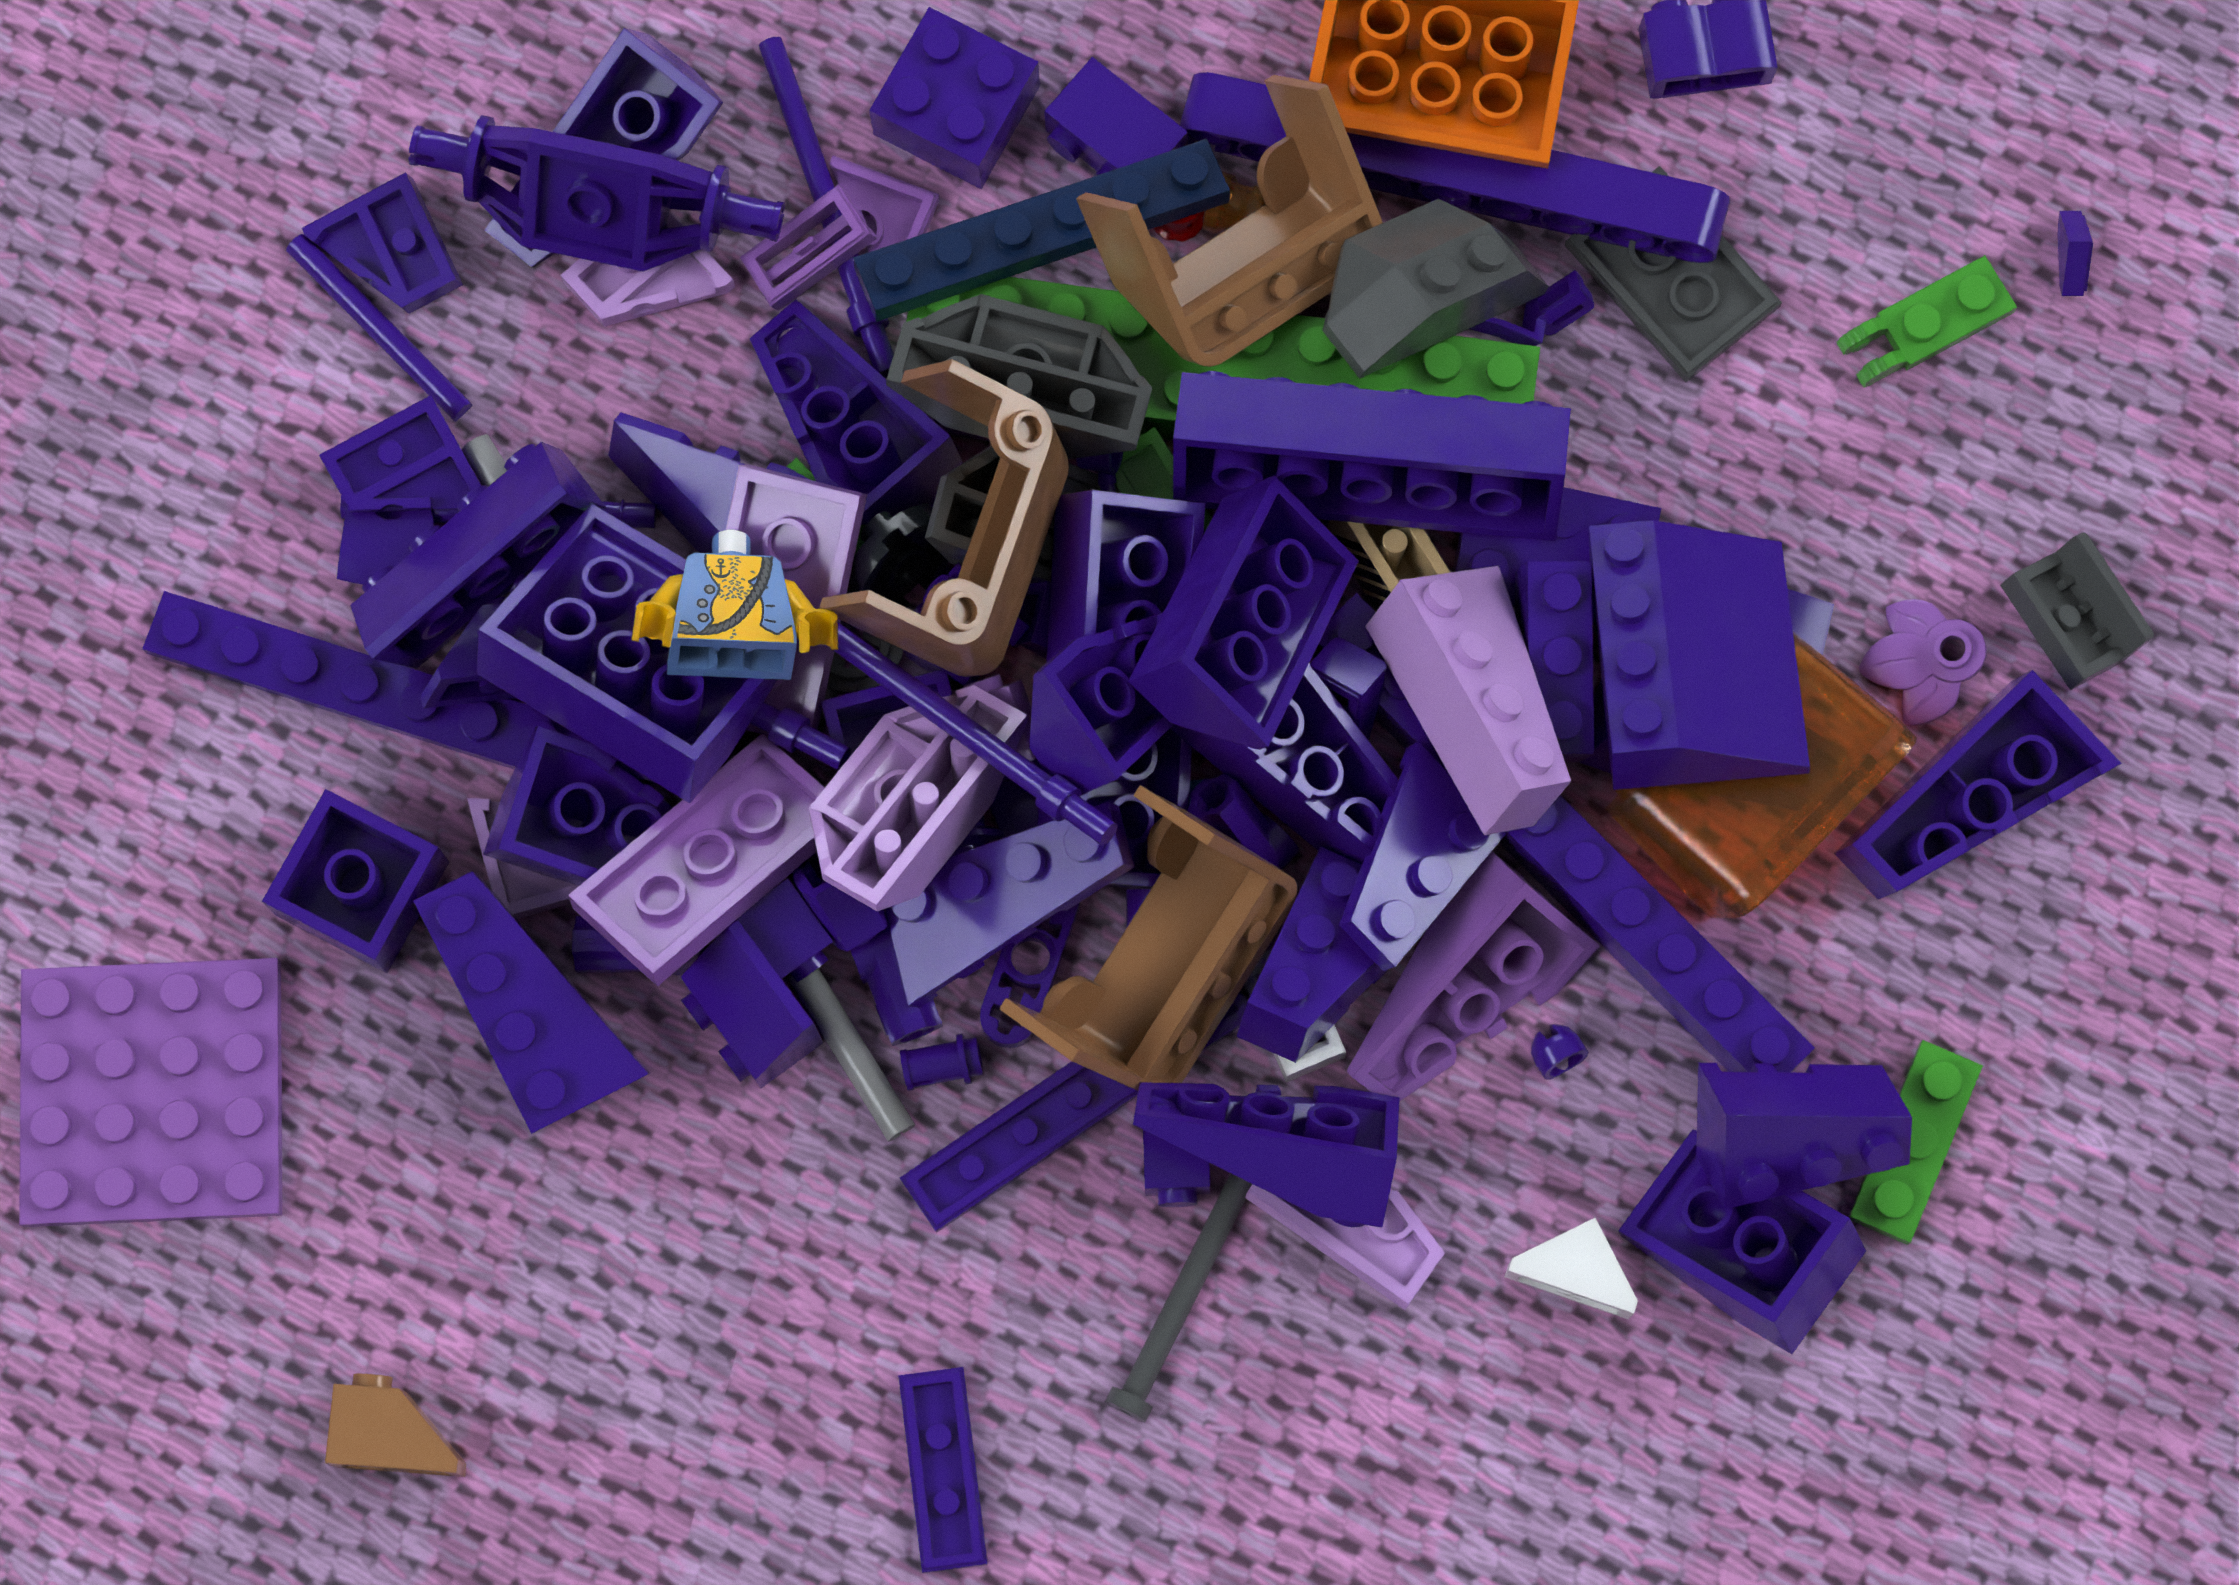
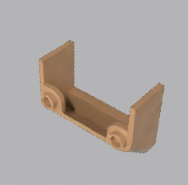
M1272 75L1264 80L1286 133V137L1270 146L1263 153L1258 163L1257 183L1266 205L1172 263L1165 246L1158 239L1150 236L1137 204L1087 192L1076 198L1113 285L1184 360L1208 367L1219 365L1331 293L1341 246L1345 239L1383 223L1327 84L1279 75Z
M950 359L904 371L901 383L988 426L990 443L1000 457L958 578L944 580L936 584L928 593L920 614L870 590L823 597L819 609L831 610L838 615L839 620L951 673L970 677L992 672L1004 658L1065 485L1069 465L1066 452L1049 415L1039 403Z
M1141 785L1133 796L1163 816L1153 825L1147 838L1148 862L1162 873L1094 981L1083 976H1073L1065 981L1058 982L1047 993L1040 1013L1007 998L999 1008L1072 1062L1137 1091L1140 1082H1183L1285 921L1297 896V883L1294 878L1190 812Z

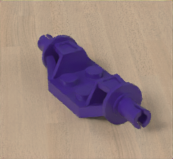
M481 115L477 120L470 137L426 129L424 126L417 125L410 141L409 153L412 154L408 158L409 165H421L462 174L465 200L479 202L521 246L644 272L697 250L712 252L718 236L722 234L724 229L763 237L777 242L784 218L782 213L785 209V202H773L731 193L729 167L717 165L714 171L711 172L646 151L536 128L495 126L494 117ZM491 167L520 176L519 198L488 177ZM670 209L701 212L699 216L700 224L665 229Z

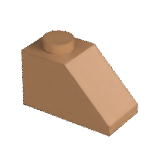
M356 1373L353 1374L352 1385L333 1384L325 1456L326 1464L336 1468L465 1477V1461L413 1398L399 1388H392L393 1377Z

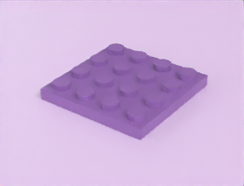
M278 958L21 969L19 1225L23 1227L282 1216L281 961Z

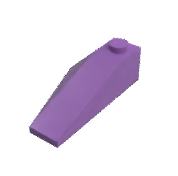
M1491 851L1427 928L1349 1065L1347 1072L1369 1091L1400 1097L1401 1101L1454 1065L1457 1056L1455 1045L1463 1039L1483 1030L1489 1039H1492L1508 1028L1500 1014L1531 994L1540 1006L1558 994L1600 945L1527 879Z

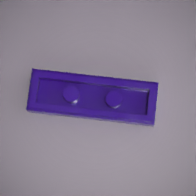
M964 1367L898 1375L922 1573L988 1565Z

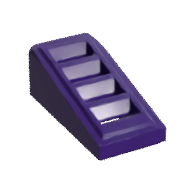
M1335 637L1312 660L1310 666L1369 741L1384 687L1386 663L1341 637Z

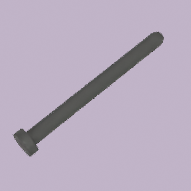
M1230 1173L1123 1388H1111L1105 1400V1403L1141 1422H1146L1153 1407L1145 1402L1246 1201L1245 1196L1252 1186L1251 1183Z

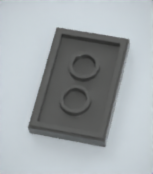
M1660 166L1652 172L1669 176ZM1573 234L1565 241V247L1685 382H1688L1779 309L1782 304L1780 299L1723 236L1721 237L1716 259L1709 263L1688 262L1676 259L1673 256L1666 257L1635 250L1636 241L1632 240L1629 241L1628 248L1591 240L1589 236L1582 234Z

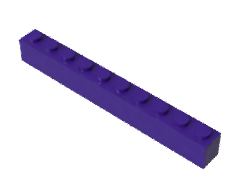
M1356 593L1332 615L1312 657L1315 658L1333 638L1341 637L1384 661L1365 627L1376 612ZM1386 664L1385 682L1375 720L1405 750L1406 747L1420 742L1447 771ZM1559 795L1534 826L1505 831L1506 834L1499 843L1728 1072H1751L1754 1063L1773 1064L1777 1072H1793L1815 1049L1561 795Z

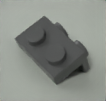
M2084 532L2071 538L2055 553L2013 573L2000 584L2070 690L2125 661L2154 637L2152 629L2143 618L2141 612L2135 606L2092 540Z

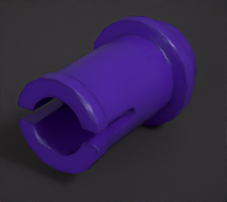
M963 1033L956 1034V1041L912 1050H900L902 1071L907 1091L914 1090L917 1087L964 1079L965 1085L972 1084V1077L984 1075L977 1037L965 1039Z

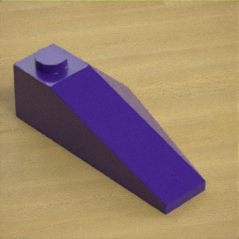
M1139 1083L1133 1125L1316 1216L1330 1218L1334 1222L1346 1227H1362L1364 1225L1383 1227L1397 1160L1400 1097L1339 1086H1314L1312 1097L1281 1096V1090L1278 1085H1257L1255 1093L1237 1096L1229 1095L1224 1088L1216 1084Z

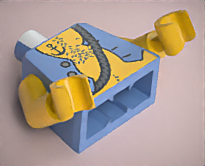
M724 530L714 535L712 539V553L694 552L688 555L683 574L668 577L649 601L639 603L636 606L631 640L639 642V638L642 637L661 640L662 646L669 648L667 675L791 680L797 639L799 640L800 653H808L810 646L819 644L827 645L831 650H838V615L831 610L815 609L794 581L784 579L780 560L774 556L751 555V541L746 533L738 530Z

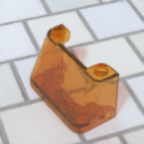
M1794 631L1793 636L1810 773L1614 790L1618 796L1605 808L1685 894L1710 918H1740L1758 907L1907 755L1917 740L1913 732L1896 715Z

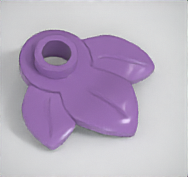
M1910 599L1887 606L1886 618L1893 634L1883 637L1870 647L1859 666V672L1877 685L1893 690H1903L1902 717L1906 725L1918 726L1930 723L1946 715L1955 707L1959 698L1961 683L1973 678L1982 669L1987 657L1985 639L1973 624L1961 619L1947 620L1932 603ZM1952 639H1958L1965 643V653L1956 661L1946 660L1942 655L1943 646Z

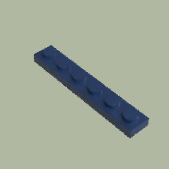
M1204 139L853 257L854 270L875 321L878 322L1096 248L1097 246L1076 200L1077 197L1085 192L1137 204L1148 230L1229 203L1230 189L1208 140Z

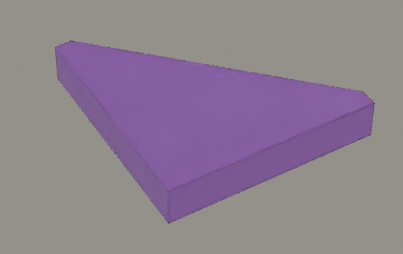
M832 156L829 164L837 185L839 184L847 190L852 198V204L863 215V221L866 226L871 228L877 237L876 240L866 246L868 252L927 232L940 200L939 194Z

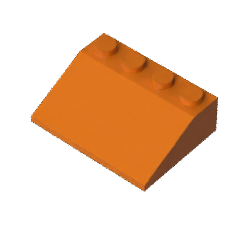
M1325 0L1309 81L1328 85L1347 133L1548 169L1579 0Z

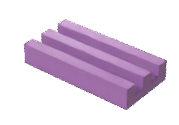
M839 184L784 224L777 242L765 238L740 257L769 305L777 311L877 239L871 228L866 226L863 221L864 217L859 209L852 204V198L847 190ZM840 210L842 215L813 237L809 236L797 245L793 252L766 272L761 265L770 261L830 215ZM850 229H852V231H850V232H849L848 234H846L844 237H842L841 239H839L837 242H835L833 245H831L829 248H827V249H826L825 251H823L821 254H819L818 256H816L814 259H812L810 262H808V263H807L806 265H804L802 268H800L799 270H797L795 273H793L791 276H789V277H788L787 279H785L783 282H781V283L778 284L776 287H774V285H776L778 282H780L781 280H783L785 277H787L789 274H791L793 271H795V270H796L797 268H799L801 265H803L804 263H806L808 260H810L812 257H814V256H815L816 254H818L820 251H822L823 249H825L827 246H829L831 243H833L835 240H837V239H838L839 237H841L843 234H845V233L848 232Z

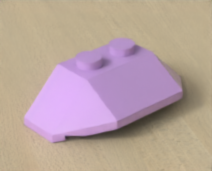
M975 685L956 690V695L942 697L1016 750L1028 722L1027 714ZM908 706L885 714L809 807V815L823 880L875 911H880L919 897L992 805L1005 775L912 707Z

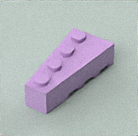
M1499 566L1400 580L1365 626L1483 834L1489 835L1534 826L1570 784L1571 778Z

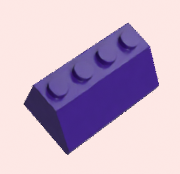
M540 442L537 446L529 444L518 450L505 463L504 468L507 471L489 487L481 485L466 494L458 503L457 509L459 512L442 527L437 525L422 532L409 546L412 553L394 568L388 566L377 571L363 584L362 590L364 594L354 601L350 607L364 648L372 659L418 669L467 627L481 605L506 594L521 573L528 575L591 504L596 505L602 510L607 508L561 449Z
M1275 475L1223 497L1128 682L1173 725L1258 750L1269 747L1359 560Z

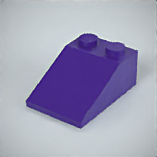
M1692 1129L1618 1232L1624 1239L1738 1323L1788 1353L1793 1354L1866 1253V1249L1849 1217L1803 1191L1724 1210L1696 1157L1697 1131Z

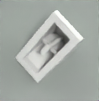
M1596 1218L1512 1258L1504 1276L1505 1278L1629 1319L1634 1314L1638 1302Z

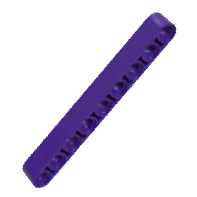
M1209 72L1193 75L1179 124L1188 131V145L1195 141L1207 139L1209 144L1215 145V152L1259 162L1263 153L1270 146L1286 137L1265 84ZM1347 133L1369 189L1426 202L1440 199L1461 210L1565 234L1586 235L1591 240L1626 248L1629 246V241L1632 240L1636 241L1635 250L1666 257L1673 256L1676 259L1688 262L1709 263L1713 262L1717 257L1730 198L1725 192L1715 187L1551 150L1549 166L1546 169Z

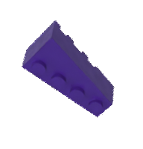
M1310 664L1306 668L1269 747L1258 750L1173 725L1170 728L1223 773L1235 779L1247 793L1318 851L1321 846L1360 864L1363 863L1365 856L1372 853L1383 821L1379 818L1387 798L1394 795L1399 780Z

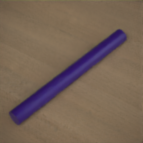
M304 234L298 235L289 243L286 248L288 254L429 396L433 397L434 401L453 421L456 422L472 407V403Z

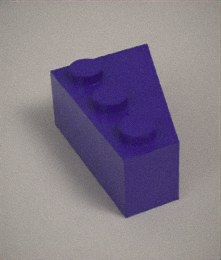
M1320 846L1250 995L1236 1037L1296 1063L1349 1010L1350 1005L1372 983L1375 984L1388 971H1382L1339 926L1362 864Z
M1698 1062L1696 1157L1724 1210L1910 1164L1912 1116L1882 1065L1809 1064L1806 1073L1777 1072L1773 1064L1754 1063L1751 1072H1725L1720 1070L1717 1063Z

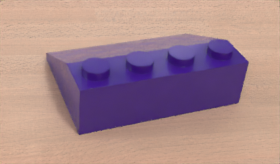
M591 504L478 629L476 674L668 791L691 803L726 762L778 679L667 675L669 648L663 647L662 641L659 639L642 637L639 638V642L632 641L636 606L639 603L649 601L668 577L684 573L686 559L596 505ZM797 639L796 650H797V648L799 647V640H798V639Z
M1655 520L1589 526L1592 592L1613 790L1810 773L1782 542Z

